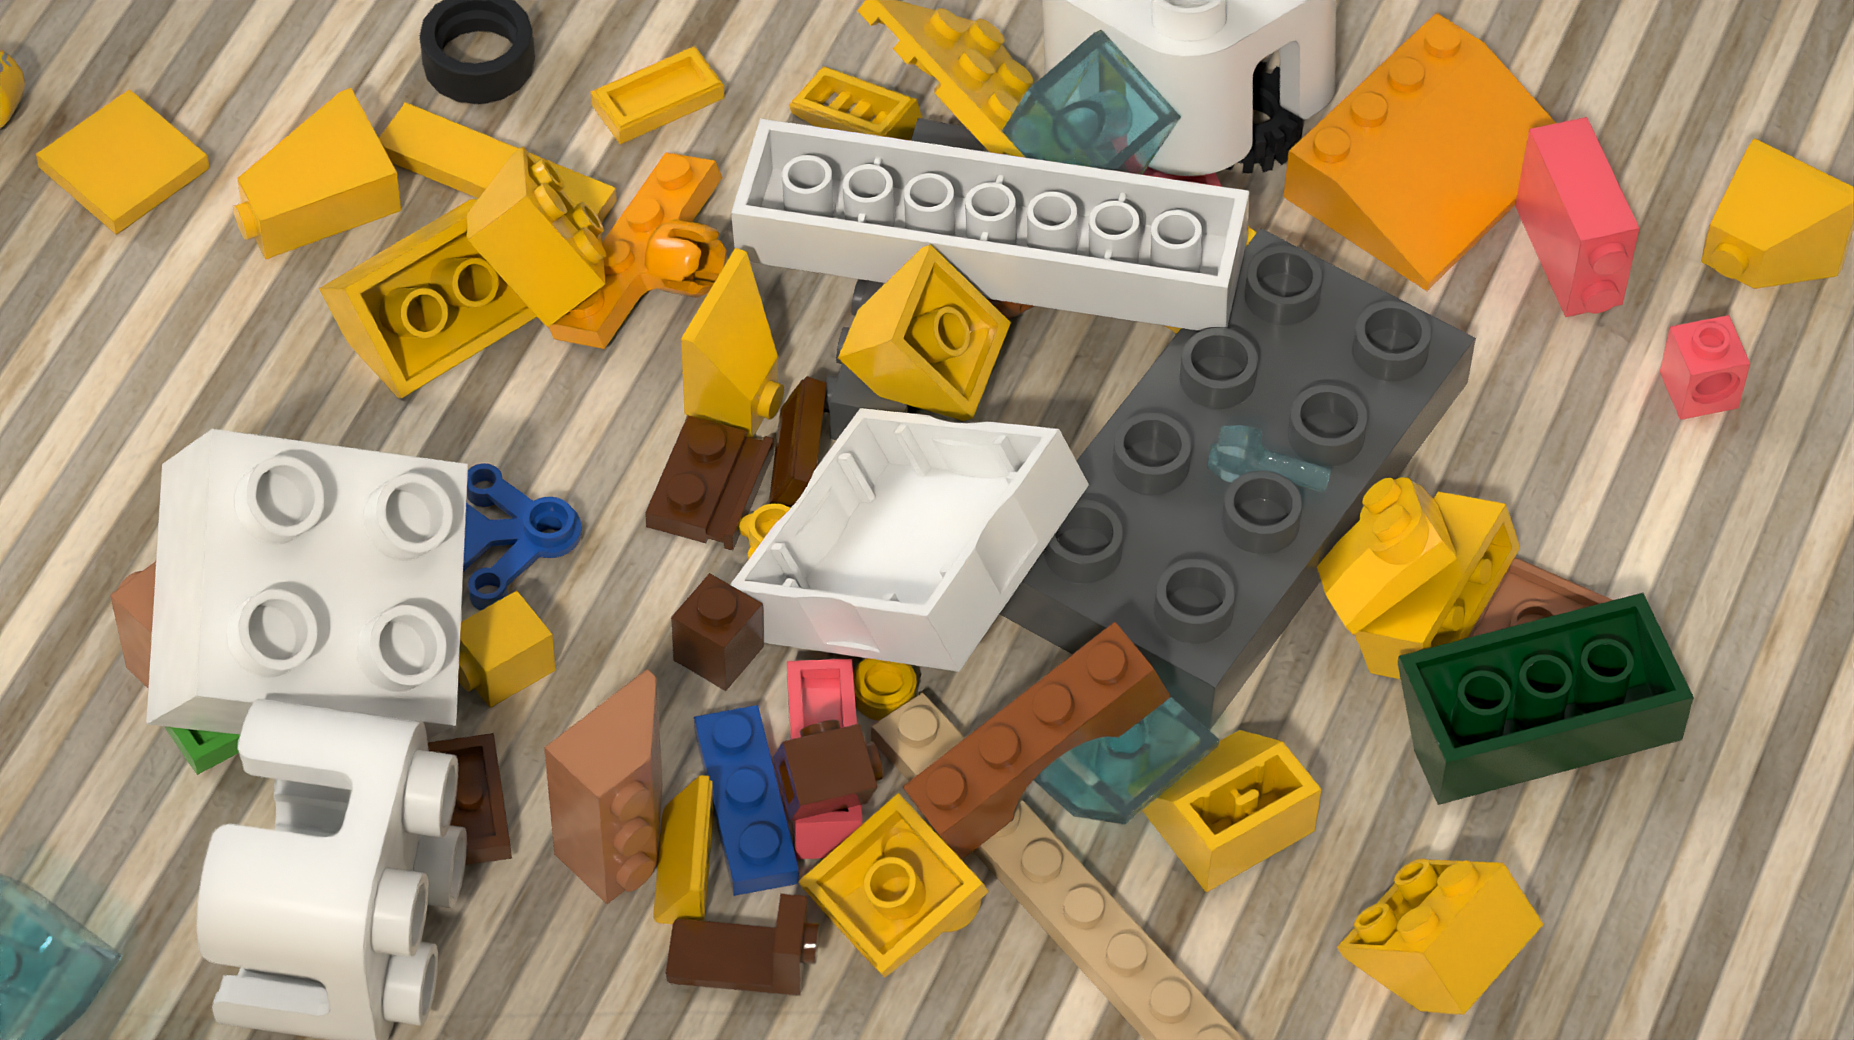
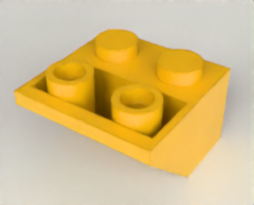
M522 146L512 154L466 214L467 240L548 328L606 284L603 261L606 257V252L601 240V233L604 231V228L597 215L586 203L580 202L575 205L562 190L565 188V184L553 165L545 158L536 161Z
M1238 730L1131 789V798L1207 893L1315 832L1322 789L1283 741Z
M1421 858L1406 864L1397 872L1394 877L1393 886L1376 904L1368 907L1357 916L1354 921V929L1337 946V949L1345 959L1419 1011L1464 1015L1544 924L1504 863Z

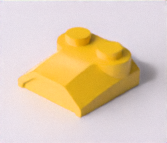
M1407 477L1394 480L1392 478H1385L1374 484L1363 497L1362 502L1364 506L1360 513V520L1335 544L1317 566L1326 597L1352 635H1355L1457 559L1438 504L1423 486L1412 482Z
M899 793L798 881L800 886L884 978L917 954L941 933L954 932L967 926L977 915L981 905V898L988 893L980 879Z

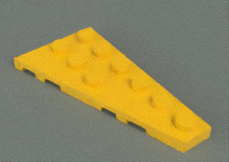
M865 0L859 7L857 12L871 26L878 23L884 24L899 39L893 50L907 65L915 64L920 70L939 81L938 85L934 88V94L990 153L1085 167L1092 165L1088 154L1078 145L1071 142L1061 128L1062 118L1058 112L1042 101L1031 85L1033 83L1031 74L1020 63L1014 61L1002 45L1005 39L993 24L981 18L976 19V21L962 18L944 8L932 10L899 0Z

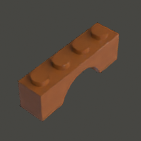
M1114 622L905 784L903 789L944 842L963 860L1013 821L1015 808L1020 797L1030 783L1053 761L1087 741L1101 737L1119 738L1171 696L1155 669L1119 625Z

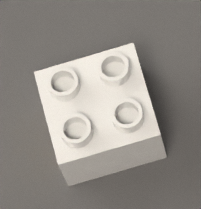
M218 429L209 430L164 462L161 475L146 724L241 735L250 707L255 700L262 699L422 722L426 728L427 739L456 726L468 464Z

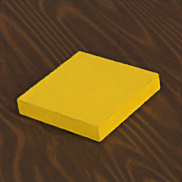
M130 89L36 153L38 167L116 235L210 169L207 154Z

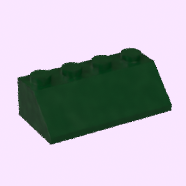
M1644 593L1415 651L1398 657L1399 674L1414 752L1438 805L1683 740L1694 699Z

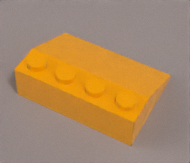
M1436 12L1289 150L1283 197L1425 291H1428L1515 206L1529 129L1556 124V122L1483 41Z

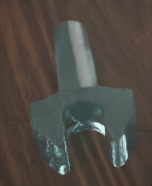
M1243 425L1222 426L1220 428L1218 444L1210 446L1207 468L1221 479L1231 483L1242 474L1264 470L1283 475L1295 485L1323 493L1330 478V468L1267 450L1263 446L1262 431L1253 427Z

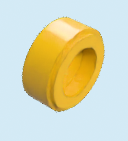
M866 658L857 665L853 672L855 706L860 713L870 719L880 721L916 697V674L910 664Z

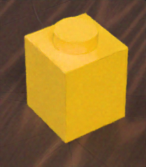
M517 590L461 622L458 682L468 692L475 688L490 708L556 671L553 634Z

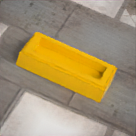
M693 46L590 91L591 105L621 145L724 99V84L698 49Z

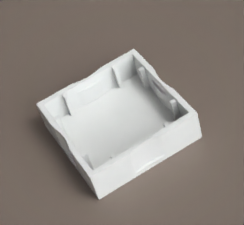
M860 408L814 470L800 498L774 524L730 585L763 604L764 643L959 672L1089 484L1059 429L988 421L980 423H953L933 418L930 415Z

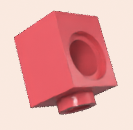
M1730 316L1670 326L1660 374L1680 420L1739 408L1750 362Z

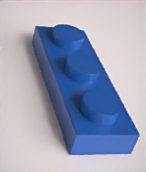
M755 705L694 716V731L705 776H709L710 780L713 781L714 815L733 896L799 884V868L759 706Z

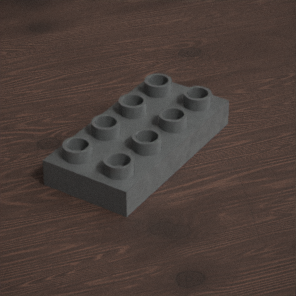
M1260 228L1245 247L1228 327L1209 328L1202 331L1181 328L1077 459V463L1089 486L1004 606L1000 615L1071 654H1074L1108 626L1116 622L1155 669L1171 697L1163 705L1211 730L1321 582L1317 566L1335 544L1360 520V513L1364 506L1362 501L1366 492L1382 479L1392 478L1394 480L1398 478L1467 385L1476 338Z

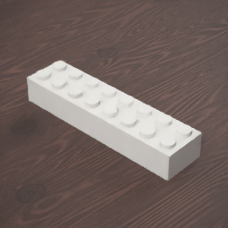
M760 118L731 216L734 248L746 251L751 263L886 283L922 247L932 245L987 299L1202 331L1209 328L1228 327L1248 237L1250 191Z

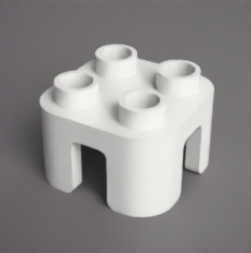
M1042 0L1045 91L1049 104L1059 114L1073 122H1077L1096 111L1100 106L1099 51L1113 58L1122 66L1126 75L1128 148L1135 159L1163 173L1179 176L1206 175L1224 170L1246 157L1253 142V72L1263 58L1278 49L1280 56V105L1302 119H1308L1324 109L1333 98L1335 92L1336 0Z
M262 699L255 700L246 716L238 742V750L245 772L253 776L275 779L276 822L275 830L226 824L217 828L211 836L204 862L198 898V946L201 956L210 962L241 967L238 976H223L220 990L215 994L212 1005L215 1021L218 1024L325 1040H388L394 1022L423 1026L431 1009L438 967L437 945L420 942L427 905L447 908L455 906L462 884L466 860V829L450 825L458 781V761L456 755L430 752L426 728L422 722Z

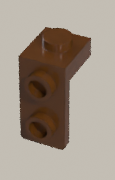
M780 893L776 927L676 919L672 926L667 959V982L678 985L800 996L804 964H816L820 924L808 922V896Z

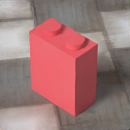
M1584 117L1529 129L1515 208L1565 317L1588 312L1593 314L1602 313L1614 306L1623 305L1640 228L1588 118Z

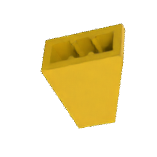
M352 88L337 93L237 178L241 203L233 206L234 216L245 240L255 238L265 260L402 211L397 172Z

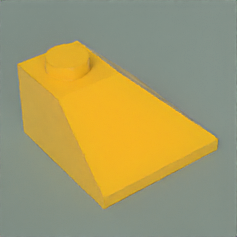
M1754 138L1748 145L1709 225L1701 262L1714 268L1721 275L1735 279L1753 289L1837 277L1843 269L1854 230V187Z
M932 245L922 247L858 309L838 359L879 397L966 421L973 419L1011 322Z
M735 248L681 338L684 414L747 431V437L753 438L764 418L771 420L778 412L784 395V385L778 383V355L748 254L744 250Z

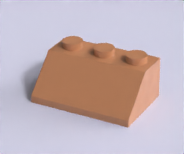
M648 669L544 747L554 854L606 904H609L624 891L632 892L641 887L649 879L654 868L657 866L663 783L657 679Z

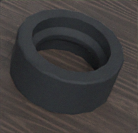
M442 0L435 4L424 17L419 35L422 64L427 81L441 95L460 103L486 104L503 100L517 92L531 76L535 60L533 29L528 14L515 0ZM476 31L495 33L512 43V46L505 54L494 60L481 63L460 62L447 56L442 51L449 41L462 34Z

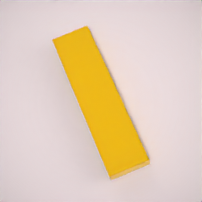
M406 102L379 137L393 164L478 199L512 154L519 149ZM530 153L536 161L541 159V157ZM549 161L561 176L565 184V188L562 190L575 205L580 202L586 203L602 223L617 201L616 188Z

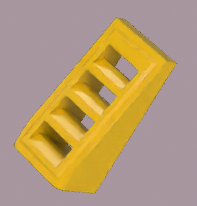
M825 66L817 72L789 103L792 114L815 127L909 141L912 139L917 119H923L917 99ZM834 92L839 94L828 107L823 105ZM854 104H856L855 107L847 114L846 112H847ZM874 115H876L873 121L869 122Z

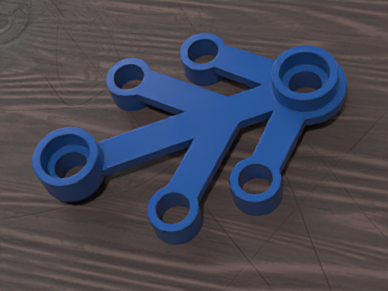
M481 463L472 466L468 470L467 499L479 507L496 505L512 518L490 520L466 503L463 572L491 546L513 545L491 568H481L475 571L469 578L470 601L476 609L481 611L508 596L507 586L539 557L557 558L571 552L581 539L582 526L579 515L566 501L557 497H542L533 501L502 478L501 471L494 465ZM483 481L494 484L487 489L475 487L477 483ZM547 529L557 530V532L554 533H542L544 530ZM487 585H492L498 588L497 591L490 594H484L478 591L480 588Z

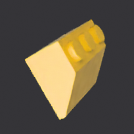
M478 199L466 201L319 288L347 343L397 398L407 396L537 317L467 240L466 214Z

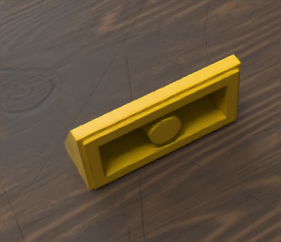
M699 775L675 796L663 810L653 912L654 921L659 924H673L676 919L705 921L714 818L713 781L710 780L709 776Z

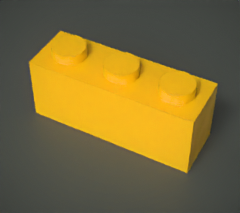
M1437 492L1434 500L1440 509L1457 559L1355 634L1356 641L1360 646L1371 674L1400 679L1398 657L1400 655L1468 637L1521 548L1505 503Z

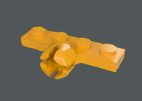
M665 152L602 242L606 252V257L603 259L606 284L548 327L555 340L605 349L639 298L647 291L660 289L664 292L694 298L708 294L714 284L713 282L716 281L727 262V250L721 240H718L719 232L716 228L706 224L695 223L693 220L723 178L715 160Z

